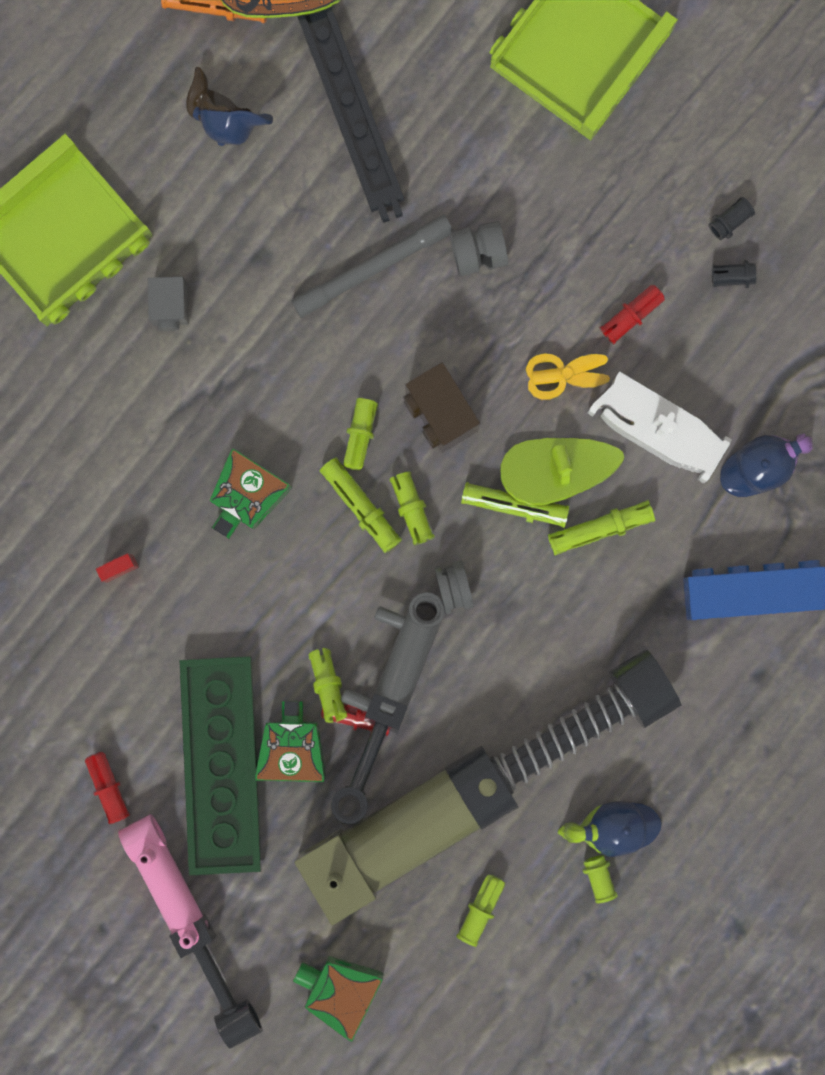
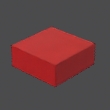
M127 553L96 568L101 582L108 583L139 568L134 555Z

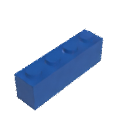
M820 560L799 561L798 569H785L784 563L763 564V571L749 572V565L727 567L728 574L714 575L713 568L692 570V577L683 578L686 619L698 620L825 610V566L820 567Z

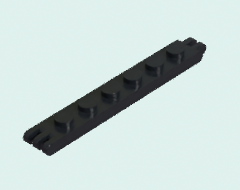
M332 7L311 14L298 15L299 24L371 213L378 211L382 222L386 223L390 221L386 207L391 206L395 217H402L403 214L399 202L405 201Z

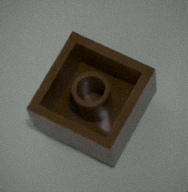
M443 362L405 384L406 395L403 396V402L414 419L419 416L425 424L422 427V433L432 449L438 446L443 453L478 432L480 422Z

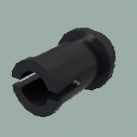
M740 197L723 213L713 215L709 228L719 240L729 239L733 236L732 232L755 215V210L747 199Z
M744 260L743 264L712 265L713 288L744 285L745 288H749V285L756 284V264Z

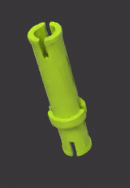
M337 457L331 459L319 470L360 521L358 525L361 529L368 531L384 554L402 541V538L399 537L383 517L385 514L383 510L375 507Z
M469 482L465 483L461 504L523 517L529 523H533V520L559 525L565 528L570 507L556 503L528 505L517 501L505 491L469 484ZM482 496L511 502L512 505L483 499ZM518 505H524L532 508L545 510L549 513H543L531 509L518 507Z
M646 500L621 510L617 508L612 509L610 514L562 531L547 534L553 554L556 556L616 534L618 536L625 535L627 530L655 522V516L650 502Z

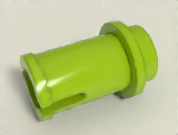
M597 855L584 860L585 867L582 871L588 875L595 896V902L600 904L617 898L618 895L615 892L608 870L610 861H605L604 855Z

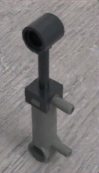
M425 592L415 596L409 605L406 616L381 606L378 607L374 616L375 620L396 627L400 631L373 698L349 689L344 691L341 698L343 703L366 711L364 721L374 724L350 786H345V788L336 792L332 798V815L342 825H356L366 815L368 804L365 797L366 793L363 790L387 730L398 734L444 617L445 609L441 599L433 593ZM422 605H428L434 609L436 616L430 621H423L417 616L416 609ZM353 797L358 801L360 809L356 815L348 817L340 812L339 803L343 798Z

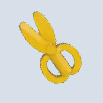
M553 354L536 355L529 360L525 369L527 377L530 379L528 391L533 397L540 400H551L564 392L566 382L581 388L602 386L609 382V375L586 371L606 364L608 358L601 354H590L581 356L564 367L561 359ZM543 362H550L556 366V369L533 371L537 364ZM559 382L558 387L552 391L543 392L536 387V385Z

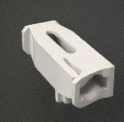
M620 371L612 381L611 387L593 403L587 413L593 417L598 409L604 408L605 410L601 414V418L614 431L670 465L699 473L700 475L697 480L702 483L707 482L732 441L727 436L720 439L700 419Z

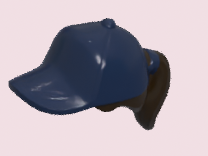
M200 67L195 68L194 79L186 100L187 112L192 118L201 121L206 134L216 141L219 146H224L225 144L241 145L247 141L255 126L273 123L272 115L266 113L255 114L248 108H239L229 98L208 89V80L204 71Z

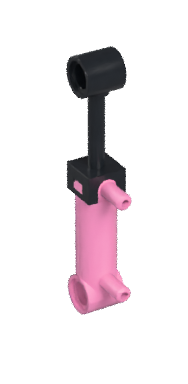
M149 814L119 830L118 835L122 846L129 858L138 867L171 931L169 937L180 958L192 952L195 954L223 1009L220 1014L214 1016V1020L226 1046L231 1049L263 1032L260 1019L248 999L241 1003H236L206 946L213 942L216 934L206 914L202 915L167 847L166 838L155 817Z

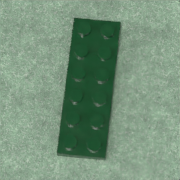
M252 656L179 660L189 875L261 872L258 781H255L257 757Z

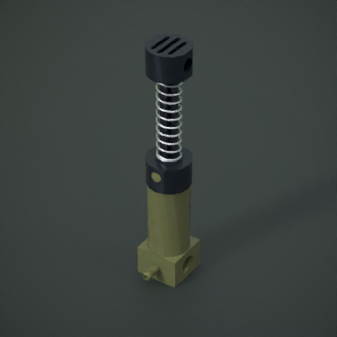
M643 650L609 671L615 690L609 687V694L602 698L600 695H596L597 701L591 705L584 702V709L579 712L573 709V716L568 719L560 717L561 723L558 725L548 724L549 730L543 734L537 731L535 739L529 741L525 738V745L520 748L512 746L513 752L507 756L500 753V760L497 757L493 758V756L489 758L481 745L445 767L444 771L366 817L358 824L345 831L340 828L299 853L294 863L330 924L333 926L374 901L377 891L479 829L483 830L519 808L512 794H514L513 790H516L515 784L521 780L524 783H528V776L533 773L539 776L540 769L544 766L551 769L552 762L556 759L564 761V754L570 751L576 754L577 746L582 744L587 747L588 740L592 737L600 739V732L605 729L612 732V725L618 722L624 725V718L628 715L635 717L639 724L646 728L682 706L672 684L649 650Z

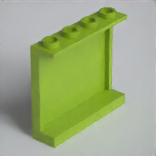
M534 0L527 10L521 8L510 24L513 29L505 38L501 35L489 52L493 55L490 68L591 141L673 32L678 19L667 11L661 17L639 0Z
M66 133L0 188V274L46 326H49L51 323L56 325L64 320L70 313L68 308L78 300L83 302L93 295L97 289L95 287L96 284L105 277L110 279L123 268L122 262L131 254L137 256L149 246V239L153 236L147 226L140 221L92 166Z

